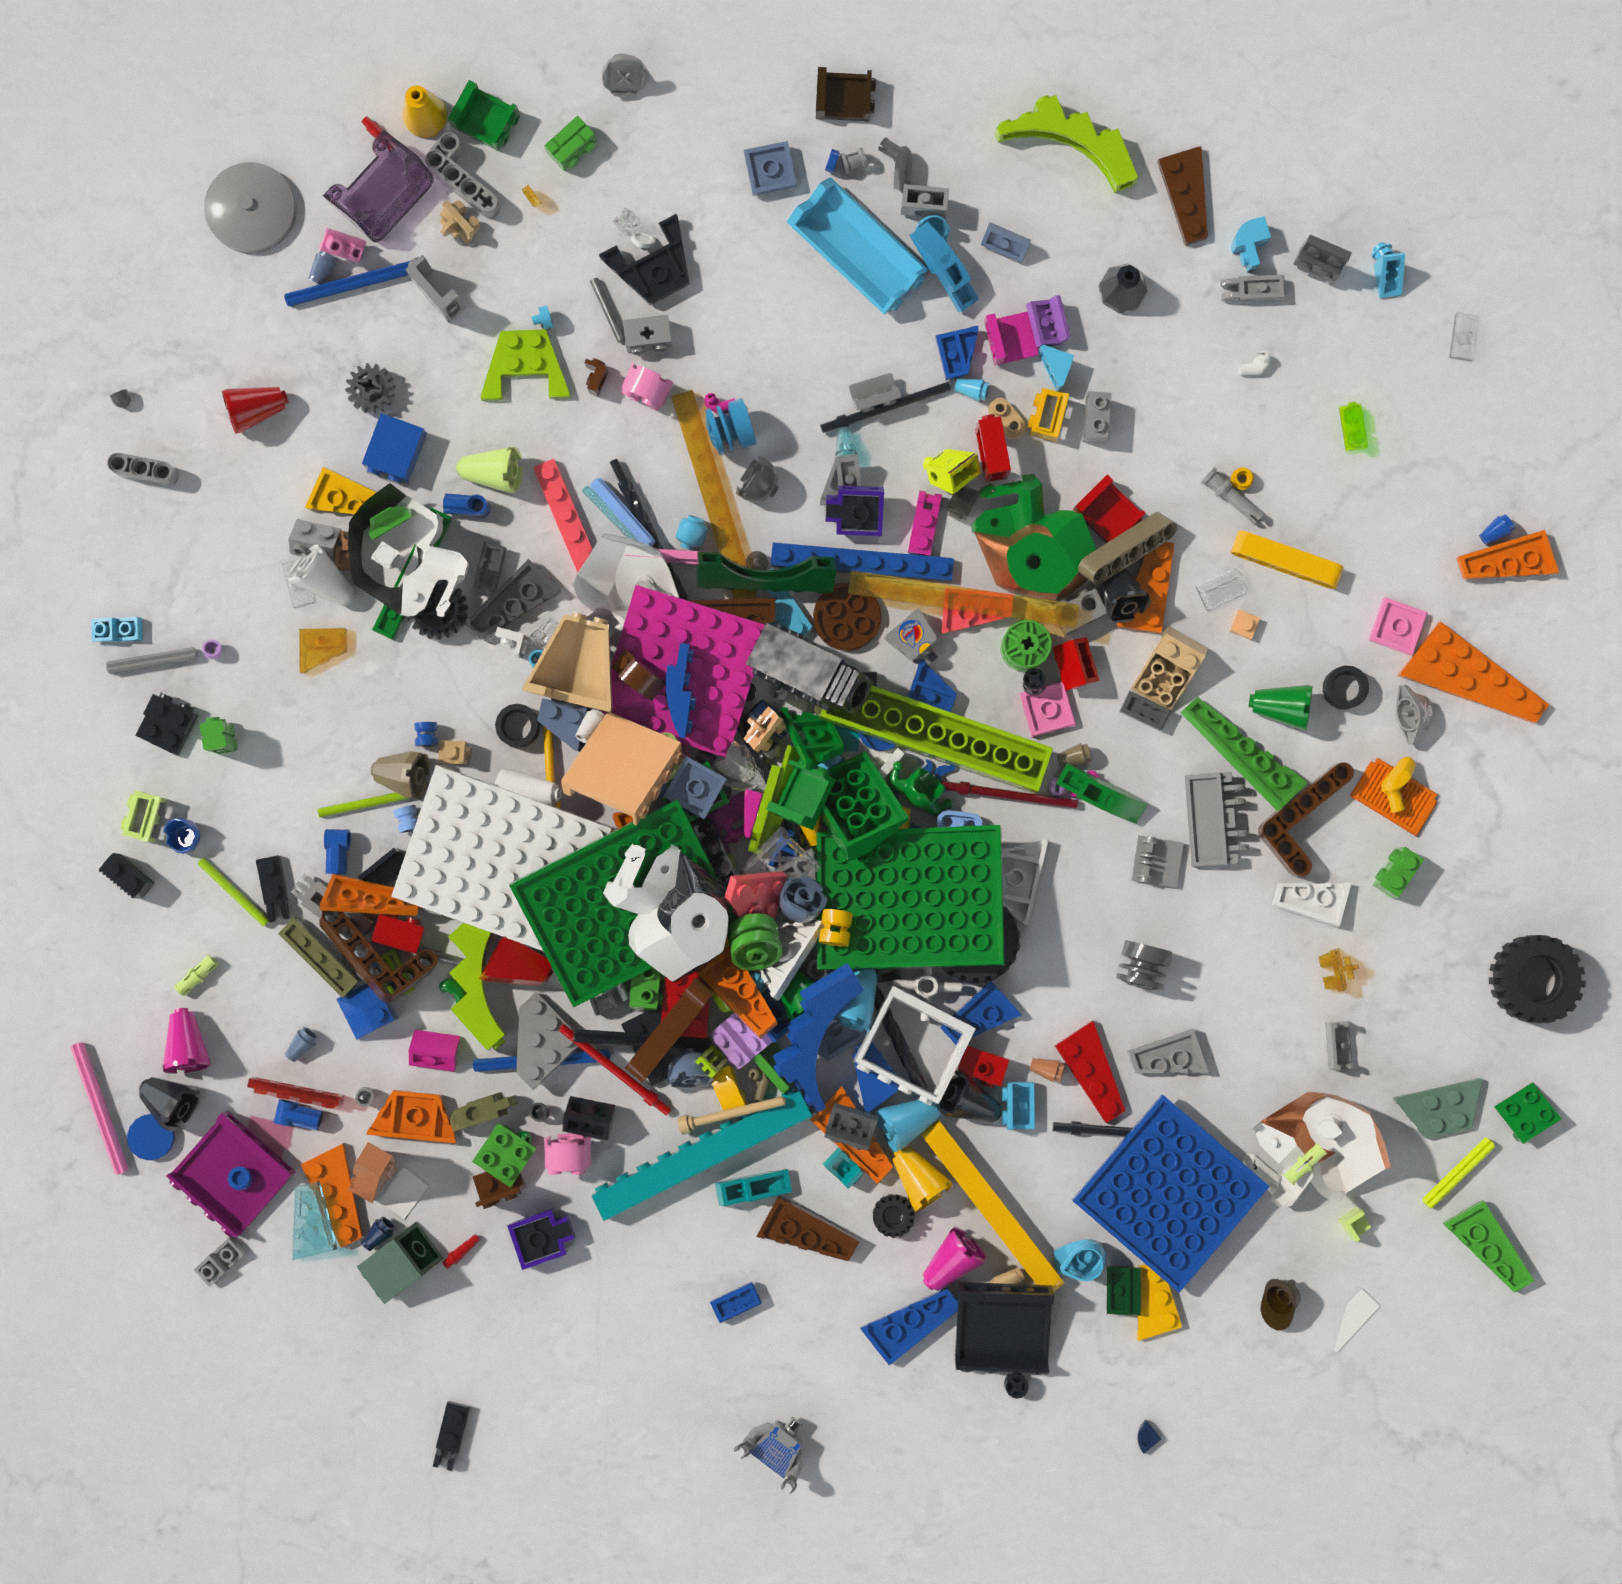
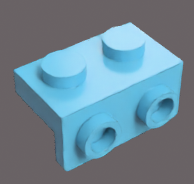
M1006 1082V1087H1002V1101H1006V1111H1002V1125H1006L1007 1130L1035 1129L1034 1082Z

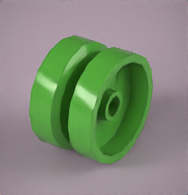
M748 914L737 918L729 925L727 936L731 959L736 967L750 971L762 970L779 961L782 956V947L777 922L774 918L766 914Z

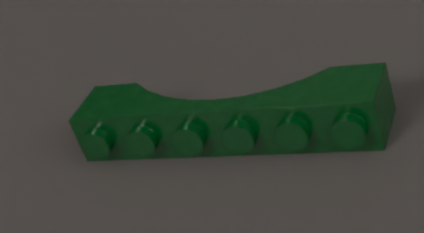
M697 552L695 576L696 586L704 589L725 588L727 590L748 589L750 591L771 590L773 592L794 591L797 593L817 592L823 594L834 592L837 569L834 557L811 556L803 562L790 567L761 570L739 565L720 552Z

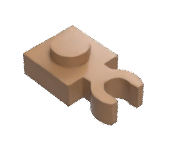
M341 531L339 538L343 544L342 546H336L335 565L340 571H350L348 540L346 539L345 532Z

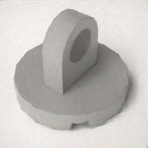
M622 53L616 54L609 59L603 66L601 73L603 86L611 94L618 97H630L637 94V91L645 87L647 81L646 68L642 61L635 56Z

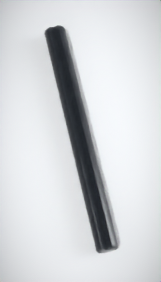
M576 1029L573 1032V1041L642 1046L651 1034ZM680 1036L671 1048L707 1050L710 1047V1038Z

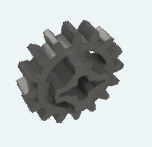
M366 363V369L357 366L358 373L350 372L353 379H346L350 387L346 388L345 391L347 394H352L348 397V400L354 402L353 406L356 409L362 406L363 413L370 409L375 414L376 408L384 411L383 405L385 403L391 405L388 399L389 397L395 398L396 395L391 390L396 389V385L390 383L394 378L392 375H387L388 371L386 368L380 371L378 364L371 368L370 364ZM380 377L384 380L385 387L379 384ZM372 385L376 388V389H370L369 392H368L367 389H366L367 387H368V388H371ZM356 390L362 392V400L358 398Z

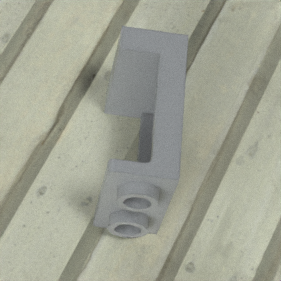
M423 255L409 262L408 268L405 270L412 282L447 322H450L465 309L459 295L453 289L441 297L425 279L433 270Z

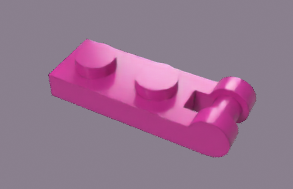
M919 490L908 553L930 556L942 494L935 493V495L926 494V491ZM924 502L933 504L932 510L923 509Z

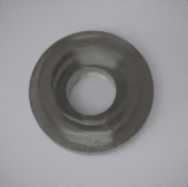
M760 551L751 552L746 558V566L753 569L766 570L768 558ZM753 560L759 561L760 566H755Z

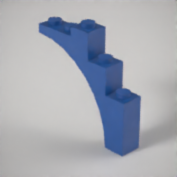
M848 963L799 992L803 998L800 1004L805 1013L786 1024L790 1031L786 1035L792 1044L773 1055L776 1065L773 1067L780 1078L784 1076L788 1083L793 1081L798 1090L803 1088L805 1094L802 1096L809 1107L814 1105L817 1112L826 1108L819 1094L816 1081V1060L820 1043L826 1029L836 1014L850 1000L864 991Z

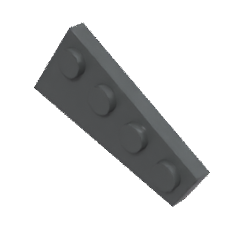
M528 559L464 624L482 640L496 632L497 627L502 628L562 591Z

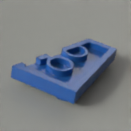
M989 981L952 1016L976 1028L971 1037L973 1038L1022 1014L992 981ZM941 1025V1030L957 1045L962 1034L945 1025Z

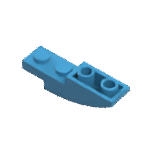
M928 222L909 234L931 274L937 275L958 312H963L979 300L969 283L972 280L969 273L943 237Z

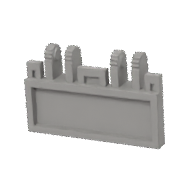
M1232 772L1185 775L1192 867L1239 864L1238 854H1227V851L1249 850V844L1227 845V837H1245L1248 835V830L1226 831L1225 829L1235 828L1236 823L1234 808L1224 809V806L1246 804V799L1243 798L1224 800L1223 792L1225 791L1236 792L1245 790L1244 784L1222 786L1224 782H1232Z

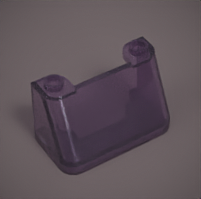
M385 130L373 141L372 150L376 155L375 159L351 185L346 188L342 184H334L323 195L328 203L373 242L383 240L431 188L434 181L432 173L419 156Z

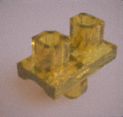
M1339 948L1332 949L1329 953L1319 956L1321 968L1333 966L1335 974L1323 977L1325 989H1338V992L1348 989L1344 972L1346 971L1347 978L1350 980L1355 979L1353 970L1359 969V964L1351 963L1350 956L1343 957L1345 964L1343 966Z

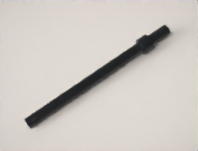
M945 382L896 399L894 404L887 406L880 404L874 406L875 409L868 412L859 411L847 416L845 414L837 416L835 420L821 424V431L826 433L837 428L842 430L848 428L849 424L950 391V384Z
M1071 1121V1123L1053 1122L1052 1131L1070 1132L1071 1135L1079 1136L1081 1133L1126 1136L1132 1129V1127L1081 1124L1079 1121Z

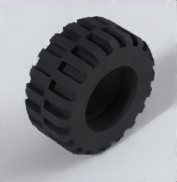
M1003 906L1005 965L942 967L944 971L957 980L978 984L993 981L999 978L1000 975L1005 974L1011 964H1014L1017 952L1020 949V930L1017 928L1018 923L1015 917L1011 915V911Z
M1526 935L1525 937L1513 939L1511 943H1506L1502 946L1503 951L1496 953L1494 959L1497 961L1495 964H1491L1489 971H1493V977H1489V984L1494 986V990H1491L1493 997L1498 998V1006L1501 1009H1506V1014L1524 1022L1552 1023L1556 1019L1567 1017L1566 1012H1573L1577 1007L1575 1001H1581L1584 994L1580 993L1581 987L1585 988L1586 981H1582L1581 975L1585 974L1584 967H1579L1578 965L1581 962L1578 954H1572L1573 948L1568 944H1562V940L1546 935ZM1533 957L1545 959L1551 965L1555 976L1554 987L1551 993L1541 1001L1528 999L1519 985L1520 970L1524 963Z

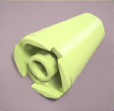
M508 447L463 456L457 462L456 470L463 480L508 493H515L514 490L520 488L523 469L518 467V460H522L518 448Z

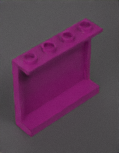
M225 1111L216 1118L217 1122L173 1172L168 1173L166 1177L170 1180L169 1183L173 1188L178 1191L182 1190L187 1195L186 1198L191 1204L200 1206L205 1211L204 1215L209 1220L219 1223L222 1226L221 1230L227 1236L236 1238L247 1229L296 1171L229 1111ZM238 1166L247 1168L253 1175L251 1186L243 1191L233 1189L228 1183L229 1172Z

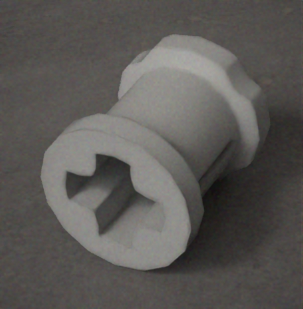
M859 148L858 151L850 154H840L845 174L859 167H868L863 148Z
M609 989L605 994L590 999L596 1016L607 1009L618 1008L612 989Z

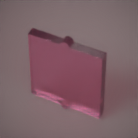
M251 1115L248 1129L282 1159L285 1146L288 1145L287 1138L290 1127L275 1124L273 1120Z

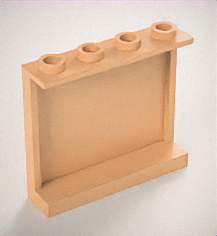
M607 712L562 778L563 793L572 797L576 791L632 816L633 824L637 826L640 819L646 817L651 802L657 800L662 785L670 780L675 765L678 766L683 758L681 742L614 713Z

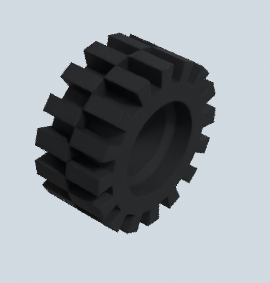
M888 1194V1196L880 1198L881 1200L877 1201L875 1208H873V1222L877 1230L884 1234V1236H890L891 1238L902 1237L903 1234L908 1233L910 1228L913 1227L915 1219L911 1203L905 1197H901L898 1194ZM891 1207L899 1208L903 1214L901 1222L896 1225L887 1223L884 1217L886 1210Z

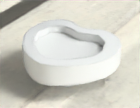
M634 231L631 237L632 242L641 249L653 247L656 240L652 235L641 231Z

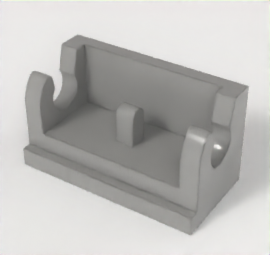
M1349 1021L1325 1023L1329 1069H1353Z

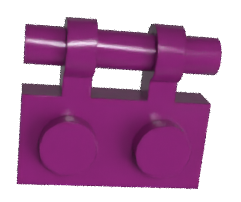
M745 790L729 798L727 805L706 815L707 818H712L717 822L720 830H726L728 834L724 838L727 845L732 842H738L739 838L745 835L744 825L736 830H733L731 824L741 818L744 820Z

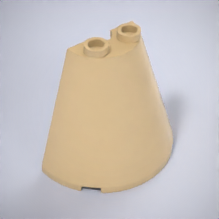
M572 612V616L564 614L526 680L522 691L612 712L608 620L594 617V621L585 620L586 615Z

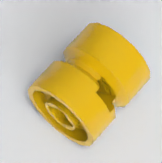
M824 909L821 921L824 924V928L820 929L819 943L848 947L850 933L847 929L852 926L853 913L835 909ZM831 928L840 929V933L832 932Z

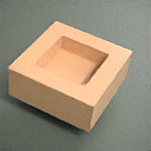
M1238 610L1229 632L1251 640L1260 618Z

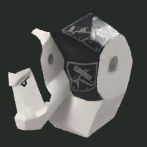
M632 844L625 853L626 859L614 882L608 881L603 894L611 905L638 914L629 930V946L640 958L669 980L677 983L709 964L723 952L728 929L726 888L724 884L672 844L668 850L656 857L642 888H634L633 881L644 859L645 849Z

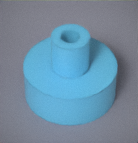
M548 306L538 307L540 314L531 316L533 324L542 323L544 330L553 328Z

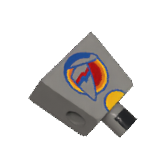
M919 608L912 612L884 638L911 662H914L921 656L928 665H931L939 658L931 648L938 639Z

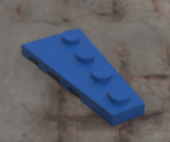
M945 1288L860 1327V1329L890 1366L956 1313L958 1301L949 1289Z

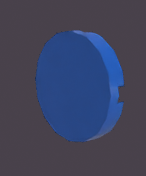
M146 1114L135 1119L130 1125L127 1133L128 1146L138 1158L157 1160L167 1155L172 1149L175 1133L174 1131H167L162 1128L152 1114Z

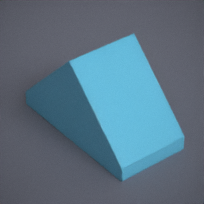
M1405 253L1382 255L1374 264L1379 298L1402 295Z
M1042 345L1038 350V354L1056 391L1060 392L1064 386L1074 355Z

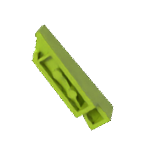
M787 745L781 767L776 765L771 767L748 848L750 852L766 855L781 825L783 818L769 812L766 808L770 801L776 804L779 802L794 769L793 766L788 764L789 760L798 762L800 759L796 748Z

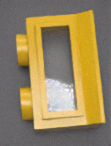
M1042 388L1041 393H1036L1033 406L1037 407L1035 415H1030L1027 428H1031L1030 436L1053 442L1057 441L1069 393H1061Z

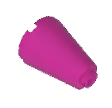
M188 1008L175 1009L174 1013L170 1014L162 1066L163 1072L177 1074V1070H185V1073H191L207 1069L211 1065L210 1058L194 1012L189 1011Z
M954 1226L949 1231L923 1272V1282L930 1290L935 1289L939 1291L986 1262L984 1260L986 1256L973 1238L968 1240L964 1237L967 1233L959 1227Z

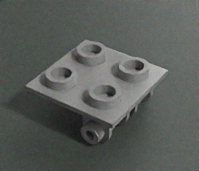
M1138 835L1131 881L1177 888L1184 843Z

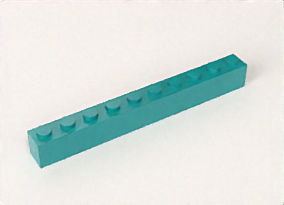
M794 1088L781 1094L786 1099L785 1105L740 1116L741 1119L734 1123L732 1120H728L719 1125L720 1130L714 1133L709 1130L698 1136L700 1140L691 1143L689 1140L679 1145V1150L671 1154L670 1151H667L657 1156V1162L650 1165L649 1161L636 1167L637 1172L631 1175L625 1172L615 1178L617 1182L608 1185L606 1182L594 1188L596 1192L591 1197L603 1221L811 1117L812 1113L801 1091L795 1092Z

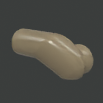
M753 1068L749 1071V1078L757 1086L754 1099L764 1101L768 1094L770 1079L760 1068Z

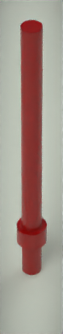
M564 1023L558 1030L643 1097V1101L649 1106L653 1105L665 1116L670 1113L671 1108L658 1098V1094L653 1090L649 1091L590 1043L574 1042V1031Z

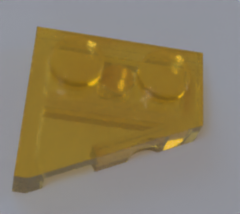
M346 628L299 629V673L305 674L309 672L308 670L347 652Z

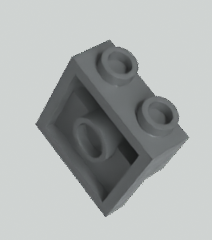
M1310 234L1300 247L1293 264L1298 266V269L1303 272H1312L1319 275V278L1324 281L1335 282L1340 276L1343 267L1349 261L1352 252Z

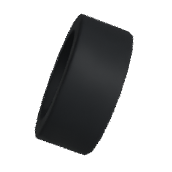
M1344 665L1326 675L1322 692L1325 700L1331 706L1337 709L1348 710L1359 706L1366 699L1369 693V682L1366 675L1360 669ZM1343 674L1353 676L1359 685L1357 696L1350 701L1338 699L1332 689L1334 680Z
M512 704L500 711L496 718L495 728L501 741L510 747L522 748L529 746L536 740L540 731V722L537 721L538 716L526 705ZM513 713H523L531 721V730L523 739H513L505 732V720Z

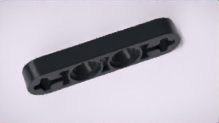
M705 817L704 820L699 818L695 823V833L718 880L725 885L727 890L729 884L727 878L734 875H742L717 822L712 818ZM705 824H709V826L707 827L708 832H704V829L706 828ZM718 841L720 849L714 854L712 852V844ZM724 861H727L729 863V870L724 874L721 870V865Z

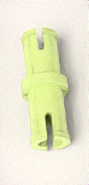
M208 954L195 968H190L188 970L189 973L175 984L174 988L180 995L185 997L198 983L201 984L205 981L204 978L219 966L218 962Z
M1316 1143L1303 1157L1299 1156L1297 1158L1298 1161L1283 1174L1284 1177L1294 1186L1308 1171L1311 1172L1313 1170L1312 1167L1327 1153ZM1313 1156V1158L1299 1172H1297V1170Z

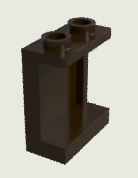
M818 67L816 119L869 122L870 114H874L875 100H871V92H875L876 78H872V70H867V74L827 72V67Z

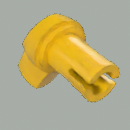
M1411 757L1401 758L1381 783V792L1387 794L1391 813L1406 809L1400 789L1411 779L1416 767V763Z

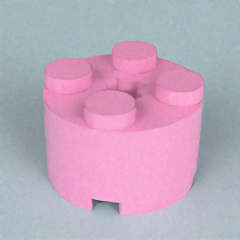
M632 363L621 389L623 390L622 394L626 395V397L636 402L641 398L643 399L642 403L658 411L660 407H663L674 382L668 378L665 380L661 378L660 374Z
M564 1133L557 1134L558 1139L551 1140V1136L544 1138L545 1168L548 1169V1174L558 1175L562 1174V1171H571V1174L580 1175L585 1174V1169L591 1167V1137L584 1139L582 1135Z

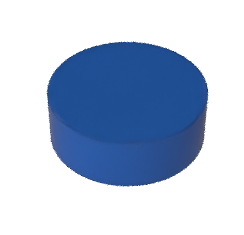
M831 149L825 171L834 172L840 155L838 150Z
M235 1167L228 1174V1183L235 1190H246L252 1184L253 1175L245 1167Z

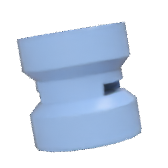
M416 805L405 806L393 811L395 818L401 822L397 826L399 833L414 830L417 819H415L417 813Z

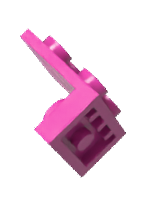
M1028 312L997 319L995 313L986 315L984 325L994 366L1038 355Z

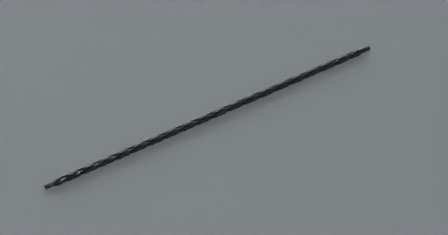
M618 459L610 461V465L619 481L617 484L626 499L631 513L655 539L652 547L664 549L658 540L657 533L647 513L642 507L632 482L626 477ZM667 563L679 598L689 600L678 576L673 570L672 564ZM744 710L737 728L742 739L751 727L747 722L748 718ZM743 739L765 784H767L771 766L767 762L765 754L762 750L759 752L755 751ZM783 819L786 828L796 834L795 838L798 841L794 844L797 846L799 855L809 850L811 846L800 826ZM815 859L816 876H817V860ZM878 985L874 1002L877 1012L885 998ZM889 1007L882 1020V1024L892 1040L894 1049L908 1072L911 1083L931 1093Z

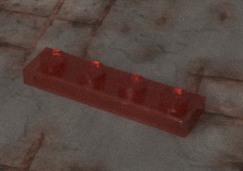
M259 1077L249 1078L247 1085L248 1088H253V1092L257 1094L267 1095L268 1092L277 1093V1098L290 1099V1096L297 1097L299 1102L312 1104L313 1101L322 1102V1107L331 1109L342 1105L345 1096Z

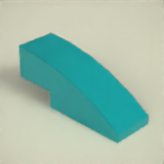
M788 1169L715 1182L719 1206L751 1202L792 1192Z

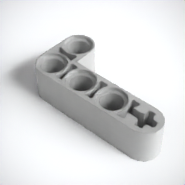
M452 132L444 133L425 156V163L429 172L486 218H495L500 212V205L496 196L455 163L463 152L461 142L456 134ZM449 143H456L453 149H446ZM442 160L439 166H432L433 161ZM452 174H459L456 180H449ZM469 188L477 189L474 194H466ZM482 198L484 199V201H485L487 204H489V205H490V204H493V205H492L491 207L488 206V205L485 207V205H484V203H483V201H482Z

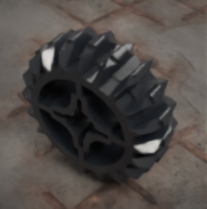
M442 580L440 585L439 581H437L428 599L427 607L422 612L419 611L416 615L408 618L409 622H415L412 628L414 630L421 628L419 634L424 636L427 633L428 639H432L435 633L438 640L442 639V633H444L446 638H450V630L457 634L458 630L455 626L457 624L460 627L464 626L460 618H468V615L462 613V611L469 609L468 605L461 604L467 598L460 596L462 593L460 588L454 590L451 595L453 599L449 600L450 607L447 612L453 609L452 607L454 606L455 612L451 620L446 623L447 612L441 617L432 611L435 609V602L437 604L440 602L435 592H445L447 588V580ZM434 617L440 626H428L422 619Z

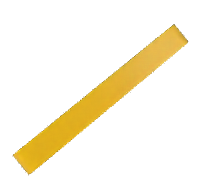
M937 1120L923 1131L921 1136L1036 1285H1052L1053 1292L1064 1285V1281L942 1123Z

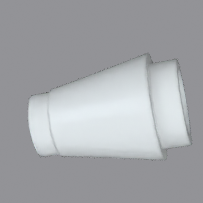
M594 708L591 711H587L575 734L576 738L583 743H587L605 715Z

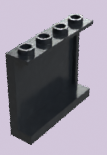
M959 1282L955 1341L956 1370H961L962 1372L984 1371L986 1373L999 1371L1010 1374L1027 1372L1034 1375L1049 1373L1048 1357L1052 1304H1054L1052 1285Z

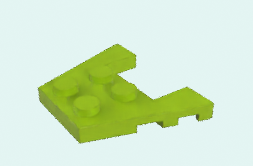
M546 329L500 331L482 389V401L502 400V377L548 375L549 398H570L569 390Z

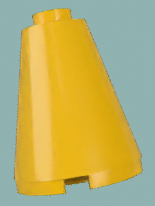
M419 85L411 86L406 91L402 117L407 129L415 136L429 138L439 134V131L447 124L448 118L444 102L438 96Z
M911 1146L908 1148L904 1147L901 1151L893 1153L895 1155L893 1163L916 1213L938 1200L944 1189L947 1192L953 1187L952 1182Z

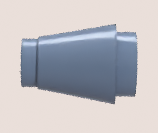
M323 251L316 253L308 279L321 284L337 265L335 264L337 258Z
M307 1027L298 1030L285 1052V1056L289 1060L296 1062L297 1059L316 1045L317 1035Z

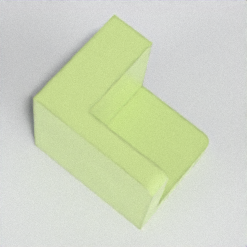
M1355 1207L1338 1219L1349 1238L1355 1242L1360 1240L1358 1236L1372 1228L1364 1217V1211L1358 1207Z

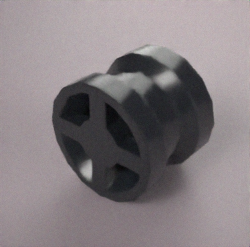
M1037 668L1026 671L1023 676L1024 691L1031 696L1040 695L1044 691L1046 684L1044 672Z
M1020 1372L1018 1374L1009 1373L1005 1377L1004 1387L1009 1396L1019 1399L1027 1394L1029 1386L1023 1374Z

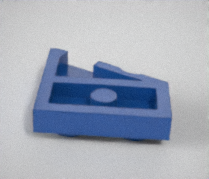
M978 326L935 336L946 381L968 376L979 330Z
M920 659L907 697L951 712L957 693L924 660Z

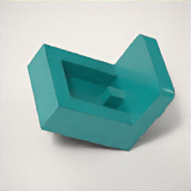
M839 1147L823 1163L824 1167L838 1178L847 1189L857 1183L863 1174V1170Z

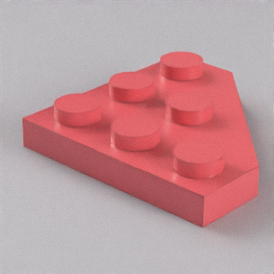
M781 871L731 876L725 898L733 907V912L737 918L758 913L766 914L775 920L780 904V893L788 875Z

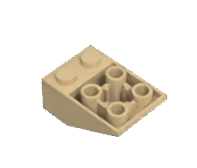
M1168 625L1131 689L1145 698L1172 710L1206 657L1208 648Z

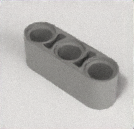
M113 453L107 460L108 468L123 478L164 486H171L178 480L177 470L164 461L124 453ZM124 460V467L117 470L118 462ZM142 465H147L146 472L139 474V468ZM169 469V475L166 478H161L162 471Z

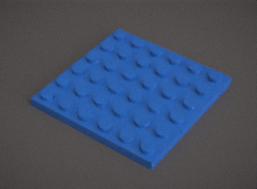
M1161 1094L1073 1197L1072 1201L1180 1293L1270 1186L1167 1097Z

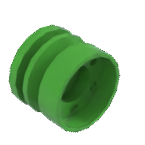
M1022 620L1016 622L1007 630L1001 641L1000 652L1002 659L1008 667L1015 671L1026 672L1029 669L1038 668L1047 659L1051 651V637L1047 629L1036 621ZM1025 640H1029V644L1032 647L1025 650L1024 644H1021V642L1024 643Z

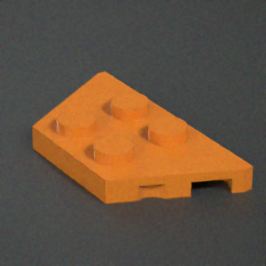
M402 1090L392 1091L366 1134L457 1143V1138L452 1130L441 1094Z

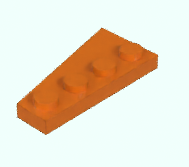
M1545 530L1456 558L1463 579L1559 573Z
M730 946L698 973L699 978L759 1039L763 1038L778 1024L749 972L736 967L732 962Z
M842 1086L824 1104L826 1108L816 1112L810 1119L824 1134L834 1103L856 1109ZM874 1136L868 1151L858 1150L841 1142L835 1143L877 1184L893 1168Z

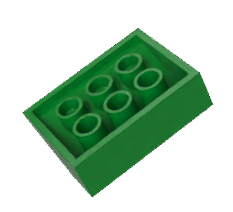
M866 751L827 769L830 771L828 775L836 779L821 811L820 817L848 862L872 851L909 820L908 815Z

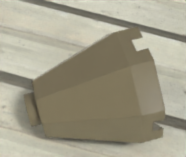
M414 751L378 758L371 766V775L375 782L403 797L420 800L428 788L429 782L425 781V776H430L431 768L427 754Z

